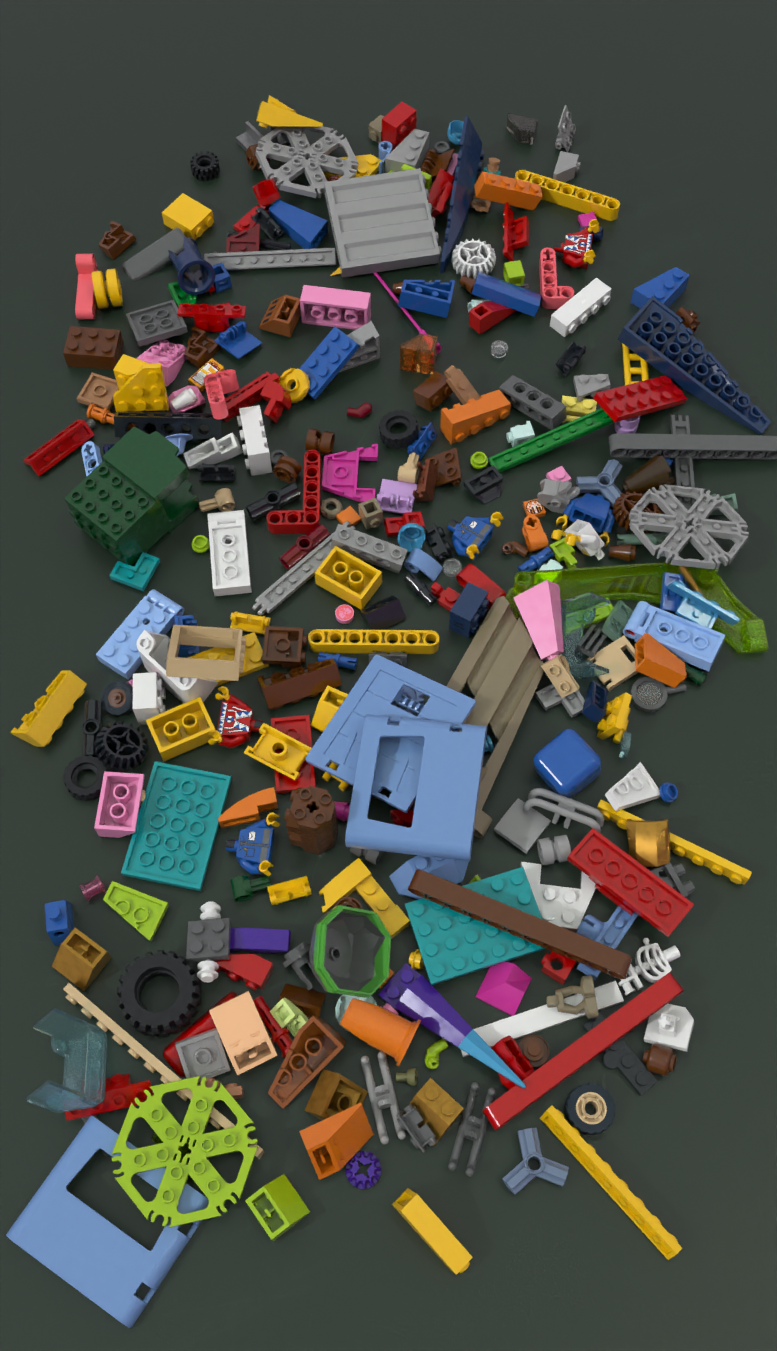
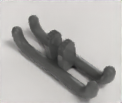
M477 1082L471 1084L448 1164L449 1170L455 1171L465 1138L472 1140L473 1145L465 1170L468 1177L474 1175L488 1124V1119L483 1112L480 1119L471 1116L479 1091V1084ZM491 1087L488 1089L482 1111L494 1102L496 1096L495 1088Z

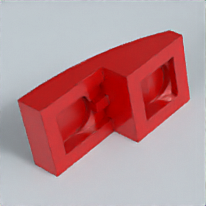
M421 511L405 512L402 517L385 518L384 526L387 537L398 536L401 527L408 523H416L425 528Z

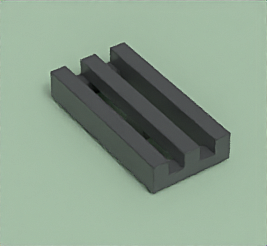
M594 624L591 625L576 647V650L591 658L594 657L608 637L601 631L602 628L595 629L596 625ZM593 633V634H594L593 637L590 639V641H589L588 644L585 646V648H583L582 646L585 644V642L588 640V638L590 637V635ZM597 637H601L591 652L588 651Z

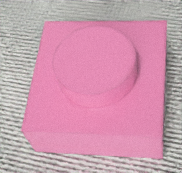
M562 466L548 472L546 475L547 479L555 481L561 480L566 482L568 480L571 482L572 479Z

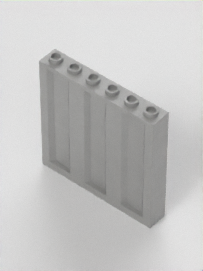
M420 168L324 182V193L342 277L439 263L442 249L437 243L439 237L438 232L434 230L435 219L431 217L432 205L428 203L429 193L428 189H425L424 186L426 184L425 175H422Z

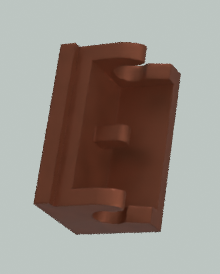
M430 459L425 460V465L418 461L417 467L420 469L417 491L413 490V496L416 502L433 501L438 468Z

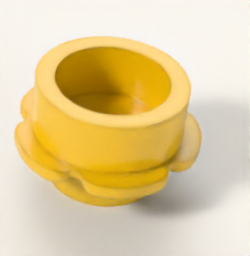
M419 949L411 952L409 956V964L414 970L424 967Z

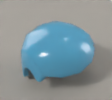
M460 120L450 122L447 130L448 139L455 145H460L464 124Z
M408 523L402 526L398 533L399 546L407 549V552H411L414 548L422 549L426 539L424 528L416 523Z

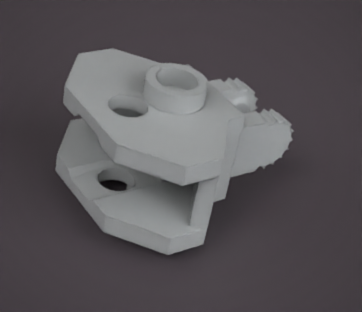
M544 479L540 482L541 492L538 493L537 497L538 502L550 511L563 514L570 499L579 494L580 488L577 486L571 488L572 483L568 480L562 482L561 480Z

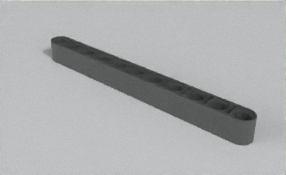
M612 434L608 439L610 455L619 458H653L660 453V456L662 455L664 458L777 460V436Z

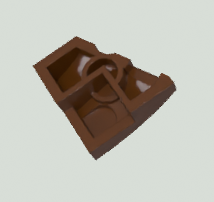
M111 221L110 231L104 233V238L98 245L107 256L114 260L136 238L134 234L125 231L121 224Z
M193 326L191 329L192 336L188 340V347L184 355L191 364L200 369L216 354L221 346L214 339L207 337L205 331Z

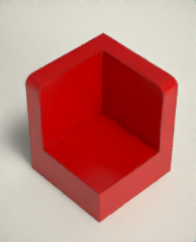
M274 179L263 180L253 186V191L260 206L271 204L281 197Z

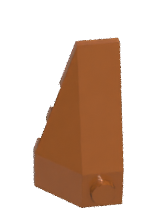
M313 1015L298 1030L268 1094L284 1109L344 1048L347 1041L330 1024Z

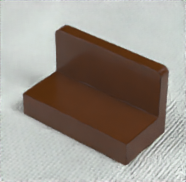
M285 984L279 996V1001L282 998H287L308 1019L313 1015L320 1018L326 994Z

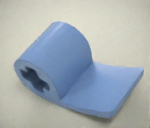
M389 141L379 143V159L382 160L379 162V174L385 172V158L393 151L392 143Z
M414 548L404 562L406 569L414 573L420 570L433 582L443 568L435 559L418 548Z

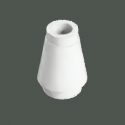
M190 387L189 389L185 388L171 403L177 411L195 404L198 398Z

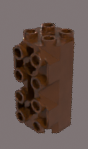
M313 786L298 788V790L293 789L290 797L292 805L290 809L287 808L284 821H287L286 828H288L289 841H291L292 845L302 847L305 852L321 855L325 850H330L335 846L338 836L335 803L326 789Z

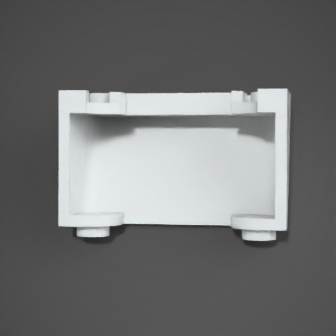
M144 630L139 636L136 645L146 670L149 673L157 672L158 678L162 679L163 686L182 704L201 697L204 702L218 682L215 679L166 676V661L170 638L167 635Z

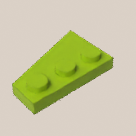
M114 881L111 882L103 898L106 904L150 942H152L169 906L165 901Z

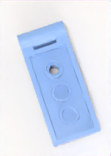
M152 589L96 653L98 660L129 680L143 663L136 645L142 632L147 630L166 635L175 624L174 616H182L185 610L184 607Z
M644 601L637 603L623 629V634L630 639H635L634 642H637L645 632L648 633L682 661L708 672L725 638V634L654 607Z

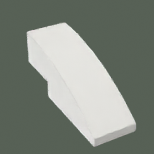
M230 433L219 440L213 437L183 454L188 468L193 469L198 468L202 463L216 464L243 453L238 438L233 433Z

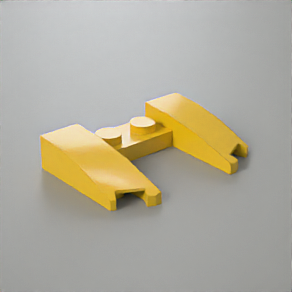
M359 858L319 891V896L324 894L325 906H322L324 914L332 909L338 900L349 896L356 890L369 908L378 914L390 933L391 939L410 925V920L398 905L393 903Z

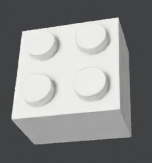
M157 672L133 674V712L139 725H147V719L166 711L162 699L166 698L165 687H163L162 679L158 678Z

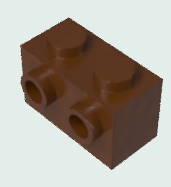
M434 372L413 390L415 404L430 412L439 406L441 402L453 393V390L446 382L447 377L439 372Z

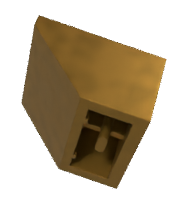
M74 928L60 945L52 967L85 992L112 957L105 949L77 928Z

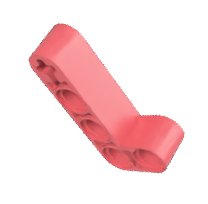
M548 247L542 249L539 261L541 305L546 309H559L574 297V290L569 286H557L555 251Z
M93 253L76 254L75 260L78 270L75 305L77 320H94L96 297L92 272L98 271L97 263Z
M233 369L208 374L204 377L205 388L214 419H223L228 416L229 413L224 394L239 389L236 371Z

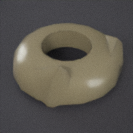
M328 498L320 503V513L327 519H335L336 515L343 511L342 504L337 499ZM328 504H334L336 506V509L328 510L326 506Z

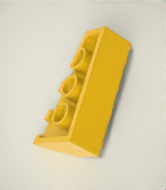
M62 670L47 687L46 696L43 695L34 703L35 709L29 714H25L21 719L23 721L18 729L14 727L10 733L36 747L48 745L52 740L55 730L62 726L66 714L73 710L75 701L84 694V688L87 684L72 671Z

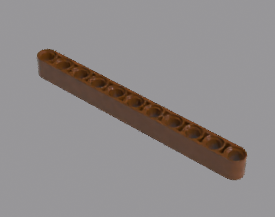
M416 869L408 887L411 893L613 977L626 979L632 962V957L628 954L443 878Z

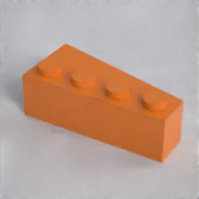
M500 390L481 395L479 400L472 398L464 405L458 403L453 405L452 409L443 408L441 409L440 431L451 445L461 442L469 435H474L479 430L491 426L494 422L505 419L510 415L511 403Z

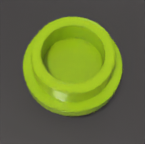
M476 452L471 456L470 463L476 469H483L488 464V458L483 452Z
M203 535L196 536L192 541V548L197 553H204L210 547L209 539Z

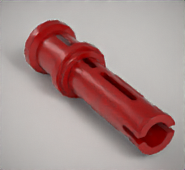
M259 996L253 1000L262 1021L272 1034L273 1043L278 1045L282 1051L283 1058H285L293 1042L289 1036V1030L285 1027H280L270 1013L271 1009L263 997Z

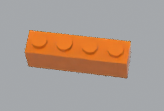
M482 171L474 185L476 198L502 204L508 202L511 206L534 211L542 199L540 185Z

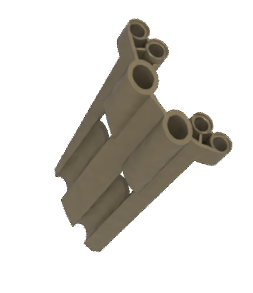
M504 596L496 598L446 686L461 693L467 683L476 701V705L464 724L487 726L489 724L498 741L486 765L482 767L474 836L478 838L484 837L492 822V818L482 811V808L544 672L541 667L543 661H540L534 651L533 640L521 619L517 620L513 615L510 603Z

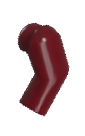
M366 402L357 409L348 407L347 416L364 418L372 411V405Z

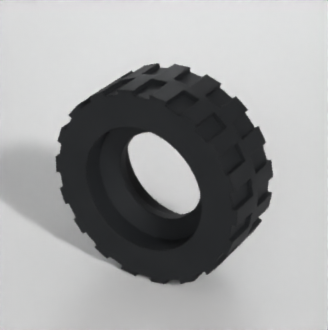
M396 410L389 412L383 416L379 424L380 437L387 447L406 448L412 445L418 437L417 420L408 411ZM396 425L407 426V431L401 434H392L390 429Z
M92 755L76 757L65 768V773H63L64 784L69 793L76 797L77 800H95V798L100 797L104 771L108 772L102 761H98L97 757L95 758ZM86 769L93 770L96 773L94 784L89 787L80 786L77 782L78 774Z

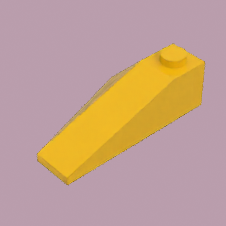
M264 101L260 103L256 122L259 123L258 126L268 129V126L321 128L323 126L321 122Z

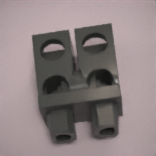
M668 863L665 866L651 870L653 874L685 898L695 891V887L690 880L683 884L681 883L679 877L684 876L686 873L681 863L675 865Z

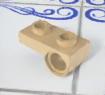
M560 654L542 664L541 667L561 698L580 688L570 673L569 663L563 655Z

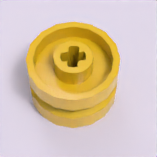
M116 268L107 269L106 281L101 270L93 271L92 281L98 308H108V297H110L114 307L123 306L122 288Z

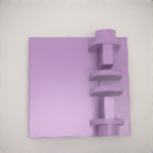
M382 479L380 492L377 494V502L382 511L400 514L412 512L415 500L413 490H417L418 484Z

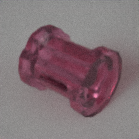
M98 875L95 876L94 880L79 885L87 901L100 892H106L105 886Z

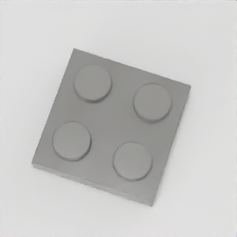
M217 1028L175 1042L186 1079L201 1076L200 1082L203 1077L208 1079L231 1071Z

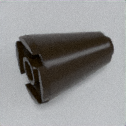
M660 453L655 455L624 479V484H622L624 493L630 492L632 494L635 491L638 494L640 492L644 494L649 489L651 490L652 487L658 490L660 485H675L674 478L669 477L671 470L662 455L660 456Z

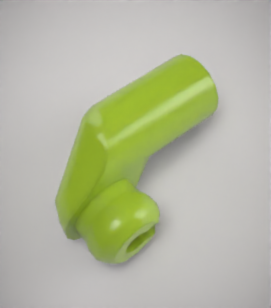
M443 1038L426 1049L425 1064L430 1069H436L439 1066V1053L448 1048Z

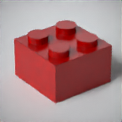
M401 102L382 118V141L391 142L394 150L416 129L417 110Z

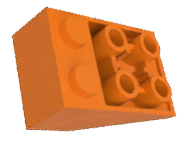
M358 1103L299 1131L319 1180L340 1171L374 1135L362 1103Z

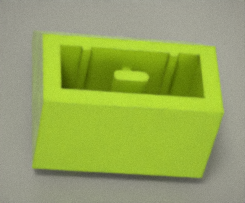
M285 1174L264 1185L245 1200L273 1242L310 1213V1210Z

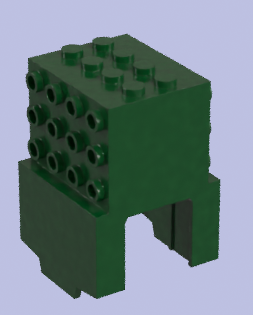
M133 427L102 456L104 461L64 498L70 509L69 514L75 519L74 523L106 550L111 552L118 560L133 566L140 558L142 552L146 553L165 533L168 532L170 534L199 506L198 496H193L190 493L192 484L186 480L190 476L188 469L176 456L179 448L157 431L147 434Z

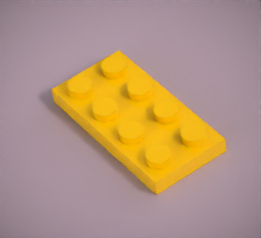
M255 632L242 636L246 637L243 674H239V678L269 666V664L262 663L263 650ZM214 647L188 658L234 661L235 648ZM216 680L218 682L216 687L231 680Z

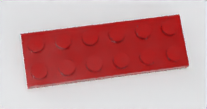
M666 375L597 392L593 397L614 422L681 405L688 399L682 390L677 388Z
M594 828L589 831L567 857L568 861L667 937L673 933L694 906L691 901Z

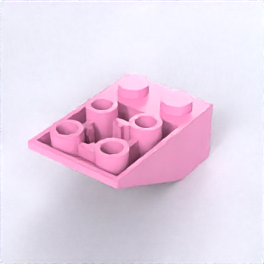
M168 340L157 341L137 359L150 364L161 363L165 386L167 387L175 380L186 360L184 355L186 347L181 344L170 343Z

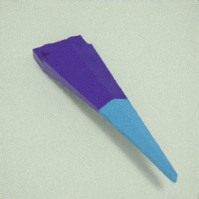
M407 963L404 964L378 994L384 1002H387L400 1014L416 1022L418 1019L421 1020L419 1025L481 1061L521 1088H526L519 1077L439 992L431 986L423 975H420Z

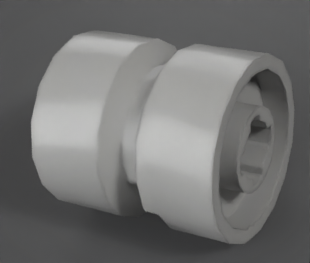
M567 835L554 836L553 840H550L549 837L537 839V849L542 865L554 864L555 860L558 862L568 861L567 857L571 853V848Z

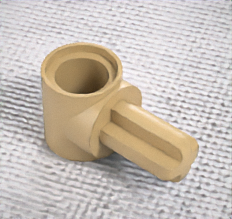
M415 452L409 454L407 463L399 467V482L417 483L419 455Z
M229 488L218 490L214 495L215 498L199 502L202 512L215 508L222 512L232 511L236 507Z

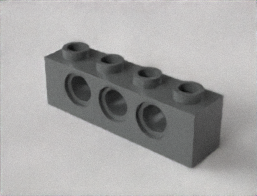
M514 375L499 387V390L511 403L512 407L551 430L557 428L567 418L566 406L562 402H558L550 395L541 392L536 387L529 385Z

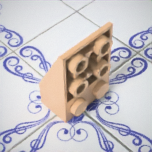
M249 991L209 1010L237 1075L277 1056L275 1046Z

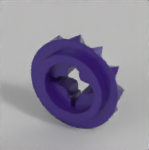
M357 1152L346 1164L345 1172L347 1179L354 1187L359 1189H367L374 1186L381 1175V1165L378 1158L371 1152ZM358 1161L364 1166L372 1164L367 1169L369 1178L363 1173L355 1176L357 1171H359Z

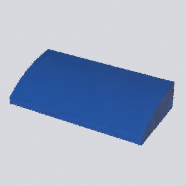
M479 271L472 291L473 295L533 317L537 313L541 300V294Z

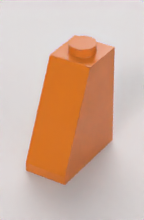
M645 632L635 643L636 671L673 688H676L680 682L685 680L687 675L685 663L651 635Z

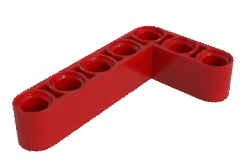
M309 450L304 455L303 510L269 512L266 518L268 530L272 534H308L320 524L321 459L318 451Z

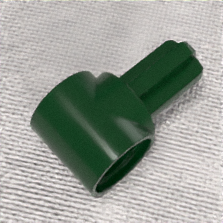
M237 876L230 880L234 901L236 902L249 900L252 898L253 892L267 889V886L272 885L269 876L250 880L248 876Z

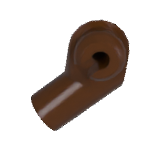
M517 541L507 542L502 546L505 554L518 553L525 558L530 552L529 549Z

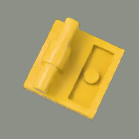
M625 692L619 697H615L614 700L607 702L606 715L597 726L599 730L598 738L604 740L614 734L612 741L616 744L620 743L622 735L626 732L628 726L629 704L632 695Z

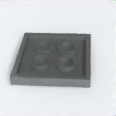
M174 300L126 314L139 347L188 332L182 316L177 315L178 307Z

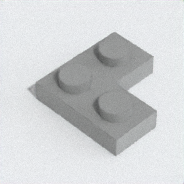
M551 684L535 693L537 700L545 711L562 703L571 718L582 713L585 700L578 690L561 698L554 685Z

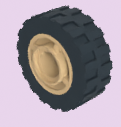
M585 1083L572 1090L566 1098V1105L564 1106L565 1117L568 1119V1123L581 1132V1134H599L612 1124V1119L615 1117V1104L613 1103L612 1096L602 1086L594 1085V1083ZM586 1103L593 1105L595 1109L593 1115L586 1113Z

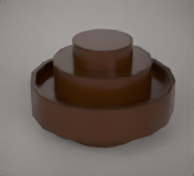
M534 1034L524 1037L519 1042L518 1046L522 1054L529 1060L533 1068L544 1065L550 1053L546 1040Z

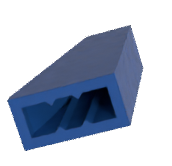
M277 199L269 208V214L272 219L281 226L286 235L304 249H316L328 233L327 220Z

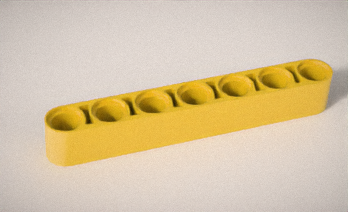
M519 170L515 173V179L540 185L542 200L583 213L594 212L596 217L608 221H614L618 218L620 202L615 198L526 170Z
M316 629L312 630L308 635L309 647L314 653L322 651L324 653L369 654L375 651L390 654V652L403 651V653L434 654L439 649V635L432 630ZM315 640H321L319 643L313 642ZM339 640L340 642L333 643L332 641ZM358 640L359 642L352 643L351 641ZM376 640V641H378V642H377V643H371L370 641ZM394 640V641H396V643H393V644H392V643H389V641ZM408 641H415L416 643L410 644ZM428 641H434L435 643L429 644V643H427V642H428Z

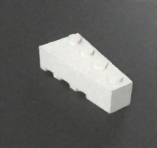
M260 405L239 408L240 416H237L238 426H242L243 429L239 430L241 441L245 440L242 448L244 455H248V459H245L246 469H250L251 476L272 473L270 453Z

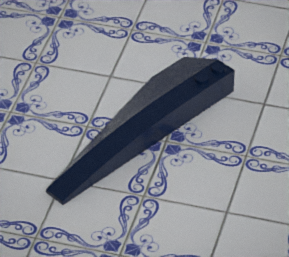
M465 116L461 134L460 151L458 152L440 273L445 272L452 258V252L461 239L470 213L478 172H482L483 162L480 161L484 160L485 150H482V141L468 116Z
M652 296L623 328L618 340L701 401L761 435L771 421L757 405L752 404L748 394H744L739 389V384L735 380L732 381L728 376L729 373L711 352L706 351L701 340L698 341L693 336V331L689 327L686 328L682 323L681 317Z

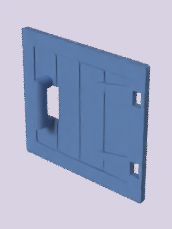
M376 654L305 760L307 763L353 786L366 714L464 724L476 705V701ZM405 685L430 698L423 705L404 696L401 689ZM392 703H394V704H396V705H398V706H400V707H402V708H404V709H406V710H408V711H410V712H412V713H415V714H417L418 716H415V715H413V714H411V713H409V712H406V711H404V710H402V709H400V708H398V707L392 705ZM390 723V725L399 726L398 723ZM452 729V730H451V731L459 732V730H457V729ZM382 737L379 743L371 795L405 813L409 811L416 800L425 740L423 737ZM330 762L339 765L336 771L328 767ZM383 788L392 792L389 798L380 793Z

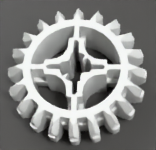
M472 238L471 241L466 239L465 243L460 241V244L456 245L452 252L451 262L457 274L461 273V276L465 275L476 279L478 271L487 275L492 272L496 256L494 248H491V244L486 245V241L480 242V239L474 241Z

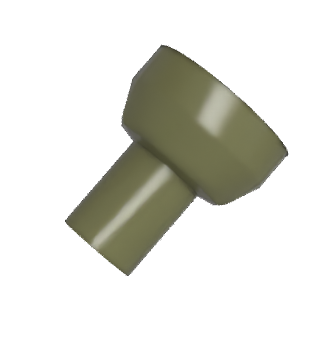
M410 1068L405 1073H396V1081H407L409 1085L417 1086V1068Z

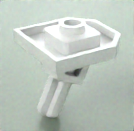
M666 1004L649 1017L644 1042L687 1052L694 1019L686 1007Z

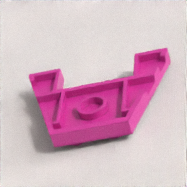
M373 444L372 447L365 449L360 447L352 452L343 451L325 455L322 490L361 503L375 498V489L357 488L359 461H378V444Z

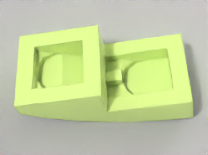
M282 998L270 1011L280 1027H287L294 1038L298 1030L309 1020L287 998Z

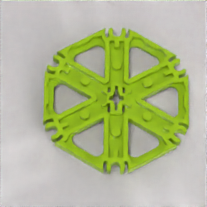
M201 1076L151 1086L149 1088L154 1092L153 1096L145 1089L144 1093L147 1095V1100L140 1102L137 1097L134 1099L135 1103L140 1106L139 1109L131 1102L112 1155L121 1153V1156L113 1157L112 1162L120 1161L122 1164L121 1168L114 1170L113 1173L117 1175L124 1173L123 1176L114 1178L147 1220H149L152 1211H154L151 1216V1222L155 1223L157 1216L163 1215L164 1221L162 1226L164 1227L168 1225L169 1217L172 1218L169 1226L171 1228L222 1216L217 1209L218 1206H220L223 1212L227 1213L228 1210L225 1208L224 1203L226 1200H231L234 1204H237V1200L232 1196V1193H235L239 1199L241 1198L258 1146L249 1147V1144L255 1145L258 1143V1140H250L248 1138V1134L256 1131V1128L253 1126L245 1128L249 1124H254L253 1121L221 1083L217 1092L215 1091L218 1087L217 1081H214L212 1087L207 1088L206 1077L202 1078L201 1086H198ZM190 1089L193 1096L181 1126L162 1103V1097L168 1092ZM218 1100L224 1101L237 1117L236 1126L204 1134L215 1102ZM140 1117L144 1118L163 1143L129 1149L127 1147V1139L134 1121ZM188 1143L191 1153L186 1154L182 1159V1152L179 1149L180 1147H185ZM240 1151L244 1159L236 1181L229 1184L207 1158ZM166 1167L155 1199L151 1202L145 1201L131 1182L133 1175ZM190 1175L207 1196L209 1204L203 1210L181 1214L178 1212L177 1207Z

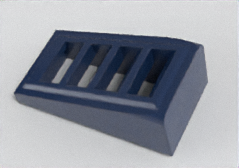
M592 680L589 684L582 714L593 722H598L606 715L607 690Z

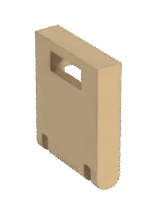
M624 635L598 651L593 658L589 657L586 660L588 665L593 663L590 668L603 685L611 680V683L606 686L608 691L638 673L635 661L631 663L623 653L627 649L635 659V649Z

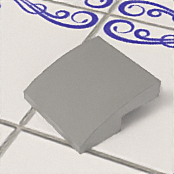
M518 798L493 831L527 854L540 835L549 826L551 820L533 808L528 812L523 809L525 802Z

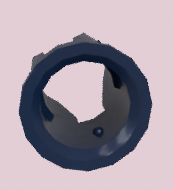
M184 237V251L176 256L175 253L168 250V256L178 273L177 279L180 288L187 294H202L213 285L215 271L212 265L203 259L195 240L191 237ZM198 264L200 266L199 270L192 274L189 267Z

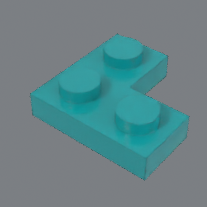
M142 552L135 566L117 561L109 575L110 579L144 591L157 569L160 559Z

